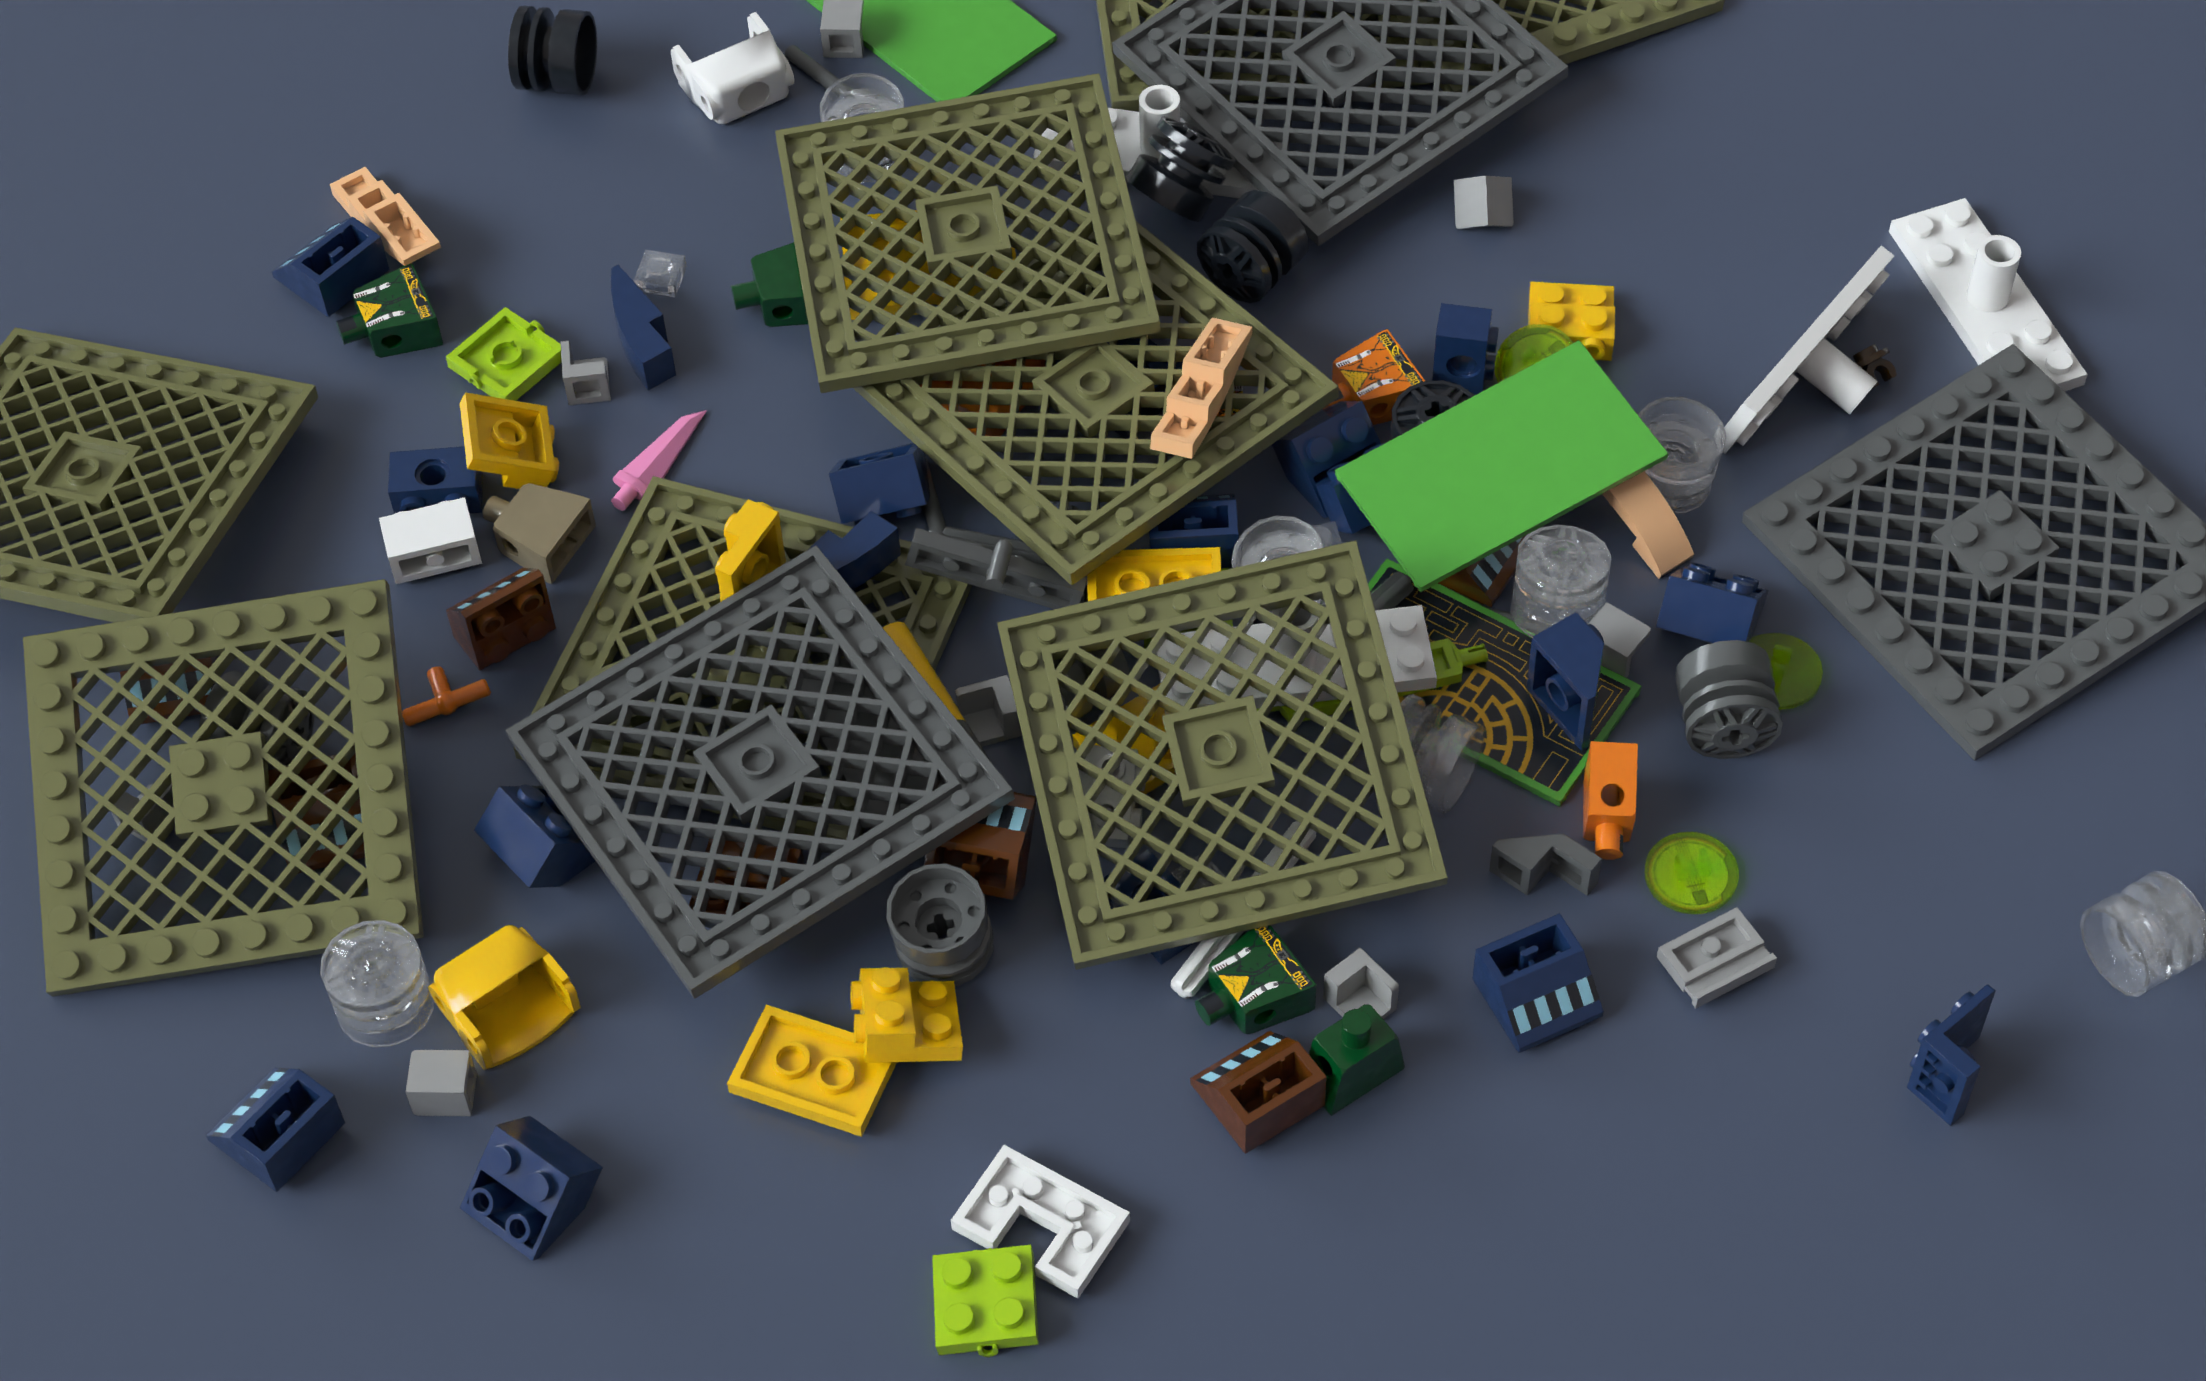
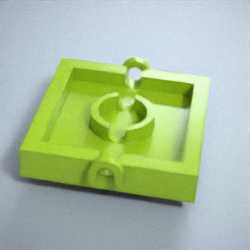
M504 307L446 356L448 368L489 396L517 401L562 362L561 344L545 334L544 328L538 321L533 320L529 323Z
M1031 1244L932 1255L935 1342L939 1355L978 1351V1354L981 1356L991 1357L998 1354V1349L1039 1345L1034 1252ZM984 1346H992V1349L985 1350Z

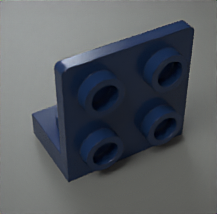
M1989 984L1984 986L1975 995L1970 991L1964 994L1953 1006L1951 1015L1942 1023L1938 1019L1932 1021L1919 1035L1918 1042L1921 1045L1919 1051L1910 1062L1913 1070L1907 1088L1950 1126L1964 1115L1981 1067L1967 1048L1979 1039L1996 990Z

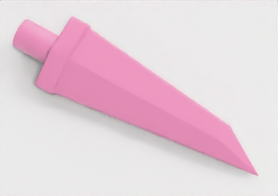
M707 410L679 418L623 470L617 472L613 477V482L621 489L611 499L615 508L625 511L635 498L641 501L653 476L664 479Z

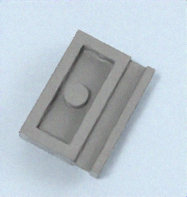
M1738 907L1658 947L1657 952L1658 960L1683 993H1688L1695 1009L1775 968L1777 960L1774 953L1770 954L1764 947V940Z

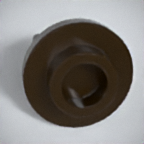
M1873 344L1852 356L1856 364L1874 379H1876L1874 370L1880 372L1885 382L1897 376L1894 365L1882 358L1890 353L1887 347L1878 350L1876 344Z

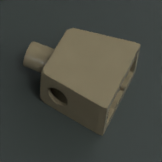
M531 483L523 485L510 502L497 496L490 497L483 509V518L494 523L493 531L499 551L523 568L539 569L544 576L545 582L553 584L596 526L589 498Z

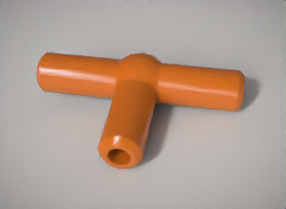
M437 666L432 667L427 672V677L435 698L402 710V717L405 724L410 727L441 714L451 715L461 706L490 696L491 691L485 679L452 691L444 669Z

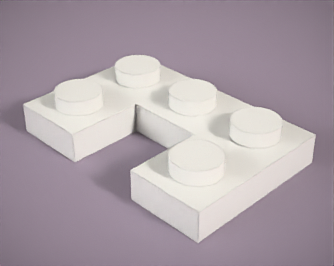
M1003 1145L951 1219L952 1230L987 1249L998 1247L1020 1214L1049 1229L1057 1235L1036 1264V1276L1079 1298L1129 1224L1130 1212Z

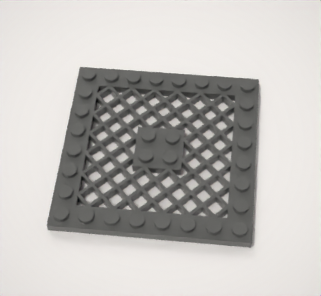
M1177 0L1112 42L1113 53L1149 87L1153 85H1167L1175 89L1180 96V117L1188 124L1197 127L1217 140L1220 146L1235 158L1236 162L1233 167L1259 191L1270 193L1292 209L1303 224L1307 236L1317 246L1329 240L1568 77V66L1493 0H1427L1428 2H1420V0ZM1249 8L1270 9L1269 16L1249 15ZM1242 9L1241 14H1235ZM1277 9L1298 10V17L1277 16ZM1305 11L1327 12L1326 19L1305 18ZM1334 12H1339V13H1340V14H1338L1337 16H1335V17L1333 18V13H1334ZM1347 13H1355L1354 19H1352ZM1362 14L1383 15V21H1363L1361 16ZM1390 15L1412 16L1411 23L1389 22ZM1418 17L1440 18V24L1418 23ZM1446 19L1451 21L1454 25H1446ZM1218 28L1239 29L1238 36L1218 35ZM1246 30H1267V37L1246 36ZM1275 31L1296 32L1295 39L1274 38ZM1303 32L1309 33L1308 35L1302 38ZM1373 36H1381L1380 43ZM1388 37L1409 38V45L1387 44ZM1416 38L1438 39V45H1415ZM1444 40L1467 41L1466 48L1444 47ZM1473 42L1477 44L1481 49L1472 48ZM1187 48L1208 49L1207 56L1187 55ZM1215 51H1236V57H1215ZM1244 51L1265 52L1264 59L1243 58ZM1272 53H1282V60H1271ZM1396 59L1407 60V67L1396 66ZM1414 60L1436 61L1435 68L1413 67ZM1442 62L1465 63L1464 70L1442 69ZM1471 63L1493 64V71L1470 70ZM1197 71H1205L1204 78ZM1212 73H1233V79H1212ZM1241 73L1262 74L1261 81L1240 80ZM1269 75L1290 76V83L1268 82ZM1297 77H1299L1306 84L1297 83ZM1383 81L1405 82L1404 89L1382 88ZM1374 82H1376V87H1375V88H1373V87H1368V86H1370L1371 84H1373ZM1411 83H1434L1433 91L1411 90ZM1440 84L1463 85L1462 92L1440 91ZM1469 85L1477 86L1468 92ZM1221 94L1230 95V102ZM1238 95L1259 96L1258 104L1237 103ZM1266 97L1288 98L1287 105L1266 104ZM1295 98L1316 99V107L1294 106ZM1323 100L1332 108L1323 107ZM1352 101L1373 102V110L1351 109ZM1345 102L1344 108H1337ZM1381 103L1403 104L1402 112L1380 110ZM1409 104L1431 106V113L1409 112ZM1438 106H1447L1438 112ZM1247 118L1256 119L1255 126ZM1263 120H1285L1284 128L1263 127ZM1292 121L1314 122L1313 129L1291 128ZM1321 122L1343 123L1342 131L1320 130ZM1349 124L1371 125V133L1349 131ZM1378 125L1400 126V134L1378 133ZM1407 127H1416L1407 133ZM1273 142L1282 143L1281 150ZM1289 143L1311 144L1310 152L1289 151ZM1318 145L1340 146L1339 154L1318 153ZM1347 146L1369 147L1368 155L1346 154ZM1376 148H1385L1375 155ZM1298 166L1308 167V175ZM1315 168H1337V177L1315 175ZM1344 169H1353L1344 175Z
M2014 344L1743 512L1742 523L1974 761L2206 609V524ZM1987 415L1986 423L1976 422ZM1994 415L2018 418L2017 427L1993 424ZM2025 420L2029 422L2035 429L2025 428ZM1953 436V445L1942 444ZM1962 436L1985 439L1984 448L1960 446V438ZM1992 440L2016 442L2015 451L1991 449ZM2023 443L2047 445V455L2023 452ZM2055 448H2056L2063 456H2054ZM1920 457L1919 466L1908 465ZM1927 457L1951 460L1950 469L1926 467ZM1958 461L1982 463V473L1957 470ZM1990 464L2014 467L2013 476L1989 474ZM2021 468L2045 470V479L2020 477ZM2053 471L2076 473V483L2053 481ZM2084 477L2088 478L2094 485L2084 484ZM1886 478L1885 487L1874 486ZM1893 479L1917 481V490L1892 488ZM1924 482L1949 485L1948 494L1923 492ZM1956 486L1980 488L1979 498L1955 495ZM1987 489L1999 490L1987 498ZM2002 491H2011V500ZM2019 492L2043 495L2042 505L2018 502ZM2051 496L2075 498L2074 508L2050 506ZM2083 499L2107 502L2106 512L2082 509ZM1852 500L1851 509L1839 508ZM1859 500L1882 502L1883 512L1858 510ZM1890 503L1915 506L1914 516L1889 513ZM2116 505L2123 513H2114V506ZM1922 507L1945 509L1946 517L1945 519L1921 517ZM1953 510L1965 512L1953 520ZM2031 519L2041 520V527L2039 528ZM1818 521V526L1816 530L1812 526V524ZM1824 521L1849 524L1848 534L1823 531ZM2049 521L2072 523V533L2048 531ZM1856 525L1881 528L1880 538L1855 535ZM2081 525L2105 527L2104 537L2081 535ZM2113 528L2136 530V540L2112 538ZM1887 529L1912 531L1911 541L1887 539ZM1919 532L1932 533L1930 543L1918 542ZM2145 534L2154 542H2145ZM1835 548L1846 549V558L1844 559ZM2059 548L2071 549L2070 559L2057 558ZM1853 550L1878 553L1877 563L1852 560ZM2079 550L2103 552L2102 563L2078 560ZM2111 553L2135 556V566L2111 564ZM1885 554L1910 556L1909 567L1884 564ZM1916 558L1941 560L1940 570L1916 568ZM2143 558L2166 559L2167 570L2143 567ZM1948 562H1949L1958 572L1948 571ZM2177 563L2180 568L2175 571ZM2037 571L2036 581L2023 580ZM2045 572L2069 574L2068 585L2044 582ZM2077 575L2101 578V587L2076 586ZM1863 577L1875 578L1874 588ZM1882 579L1907 582L1906 592L1881 590ZM2109 579L2132 581L2133 592L2110 590ZM1914 583L1938 585V596L1913 593ZM2142 583L2154 584L2141 593ZM1946 586L1971 589L1970 600L1945 597ZM1978 591L1988 601L2003 593L2002 603L1977 601ZM2010 594L2035 596L2034 607L2009 604ZM2042 599L2067 600L2066 611L2042 608ZM2075 601L2099 604V615L2074 612ZM2108 605L2121 606L2107 615ZM1892 606L1903 607V617ZM1911 609L1936 611L1935 622L1910 619ZM1943 612L1968 615L1967 626L1942 623ZM1976 616L2000 619V629L1975 627ZM2008 620L2033 622L2032 633L2008 631ZM2040 624L2065 626L2064 637L2040 634ZM2073 627L2085 628L2084 631L2072 638ZM1922 636L1934 637L1933 648ZM1941 638L1966 641L1965 652L1940 649ZM1973 642L1998 645L1997 656L1972 653ZM2006 646L2029 648L2030 660L2005 657ZM2038 650L2052 651L2038 660ZM1951 666L1963 667V677ZM1971 668L1996 671L1995 682L1970 680ZM2004 672L2016 674L2003 683Z
M816 545L506 729L511 743L694 999L1015 799L1010 785ZM787 622L807 624L804 635L785 634ZM818 625L828 638L815 637ZM774 626L773 632L766 631L767 629ZM749 645L768 647L765 659L746 657ZM780 648L799 650L796 662L777 660ZM735 649L734 655H726ZM811 652L830 654L828 665L808 664ZM842 656L853 669L839 667ZM710 668L729 670L726 682L707 680ZM741 671L760 673L757 686L738 684ZM696 673L695 679L687 678L692 674ZM772 675L792 677L789 689L769 687ZM803 679L822 680L820 693L800 691ZM834 683L855 684L852 696L832 694ZM866 686L877 699L863 698ZM671 692L690 693L687 706L668 704ZM702 695L721 697L718 709L699 707ZM657 696L656 702H649V700ZM733 699L753 700L750 712L730 711ZM764 703L784 704L781 716L772 705L763 709ZM796 705L816 708L813 720L793 718ZM827 709L847 711L844 724L824 722ZM858 714L879 715L876 727L856 725ZM632 715L651 717L648 729L630 728ZM890 716L901 730L887 729ZM663 718L682 720L679 733L660 731ZM618 719L616 726L609 725ZM694 722L714 724L710 737L691 735ZM726 726H734L733 728L724 732ZM794 733L808 735L805 747ZM820 736L839 738L837 751L817 749ZM593 738L612 740L608 753L589 751ZM851 741L872 742L869 755L848 753ZM624 742L643 744L639 757L620 755ZM883 744L904 746L901 759L880 757ZM655 746L674 748L671 760L652 759ZM915 748L926 762L912 760ZM687 749L695 750L693 755L697 764L683 762ZM818 765L833 766L829 779L821 778L822 774ZM589 766L603 768L600 780L596 778ZM844 768L864 770L862 782L841 781ZM616 769L634 771L631 785L612 783ZM876 771L897 774L894 786L873 785ZM647 773L666 775L663 787L643 786ZM908 775L929 777L926 791L905 788ZM678 777L698 779L694 792L675 790ZM940 779H941V781H942L944 784H943L942 786L938 787L939 781H940ZM710 781L720 795L706 794ZM805 792L825 794L822 807L802 805ZM791 796L790 804L780 803ZM836 797L857 798L854 811L833 809ZM612 798L626 799L622 812ZM869 799L888 801L889 806L886 815L865 813ZM638 802L658 803L654 817L636 815ZM901 803L911 804L899 812ZM670 805L689 807L686 820L667 818ZM702 808L720 810L721 814L718 824L698 822ZM733 813H735L743 825L752 820L750 828L730 826ZM765 816L785 818L782 832L762 830ZM797 820L818 822L814 836L794 834ZM829 824L850 826L847 839L827 838L826 834ZM861 827L871 829L863 835L859 836ZM634 829L649 831L646 845ZM662 833L681 835L678 848L658 847ZM693 838L713 839L710 853L690 851ZM725 841L745 843L742 857L723 855ZM757 845L776 846L777 851L774 861L754 858ZM789 849L809 850L807 864L786 862ZM822 852L832 853L820 861ZM658 862L673 863L669 877ZM685 865L705 867L702 881L682 879ZM717 869L737 871L734 886L714 883ZM749 873L770 875L766 890L746 887ZM782 877L792 878L780 885ZM681 894L697 896L693 910ZM709 898L729 900L726 914L706 912ZM741 902L751 903L740 910Z

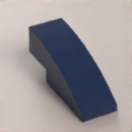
M619 264L612 267L611 293L619 337L631 367L649 391L676 376L672 348L667 343L664 317L661 311Z
M872 511L843 538L828 530L810 547L812 548L816 545L852 590L883 571L901 555L898 528Z

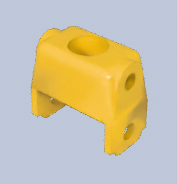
M514 925L502 927L438 968L434 974V983L428 986L435 1003L455 1028L464 1046L470 1050V1053L483 1070L508 1062L534 1048L556 1032L581 1008L576 989L564 970L550 953L536 943L523 927L517 928Z

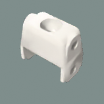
M756 12L751 13L747 17L750 38L693 63L680 45H676L671 49L673 70L680 87L692 103L700 108L710 120H714L718 124H727L784 99L789 93V86L794 84L793 71L787 58L778 48L770 29Z

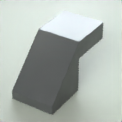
M1565 834L1498 839L1492 845L1489 871L1525 895H1528L1549 871L1585 895H1588L1598 884L1602 858Z

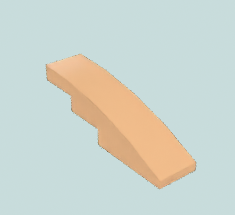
M366 167L330 184L333 196L347 213L380 235L384 250L404 266L441 248L439 240L400 193L394 194L383 180L377 181Z
M1217 318L1210 319L1183 359L1182 376L1167 396L1166 413L1151 434L1150 449L1189 459L1194 457L1214 422L1235 378L1252 336V326Z

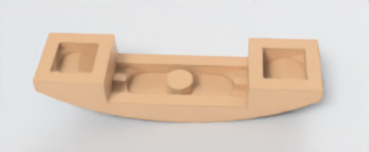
M1645 471L1602 494L1636 536L1632 546L1658 579L1694 556L1690 542L1676 515Z

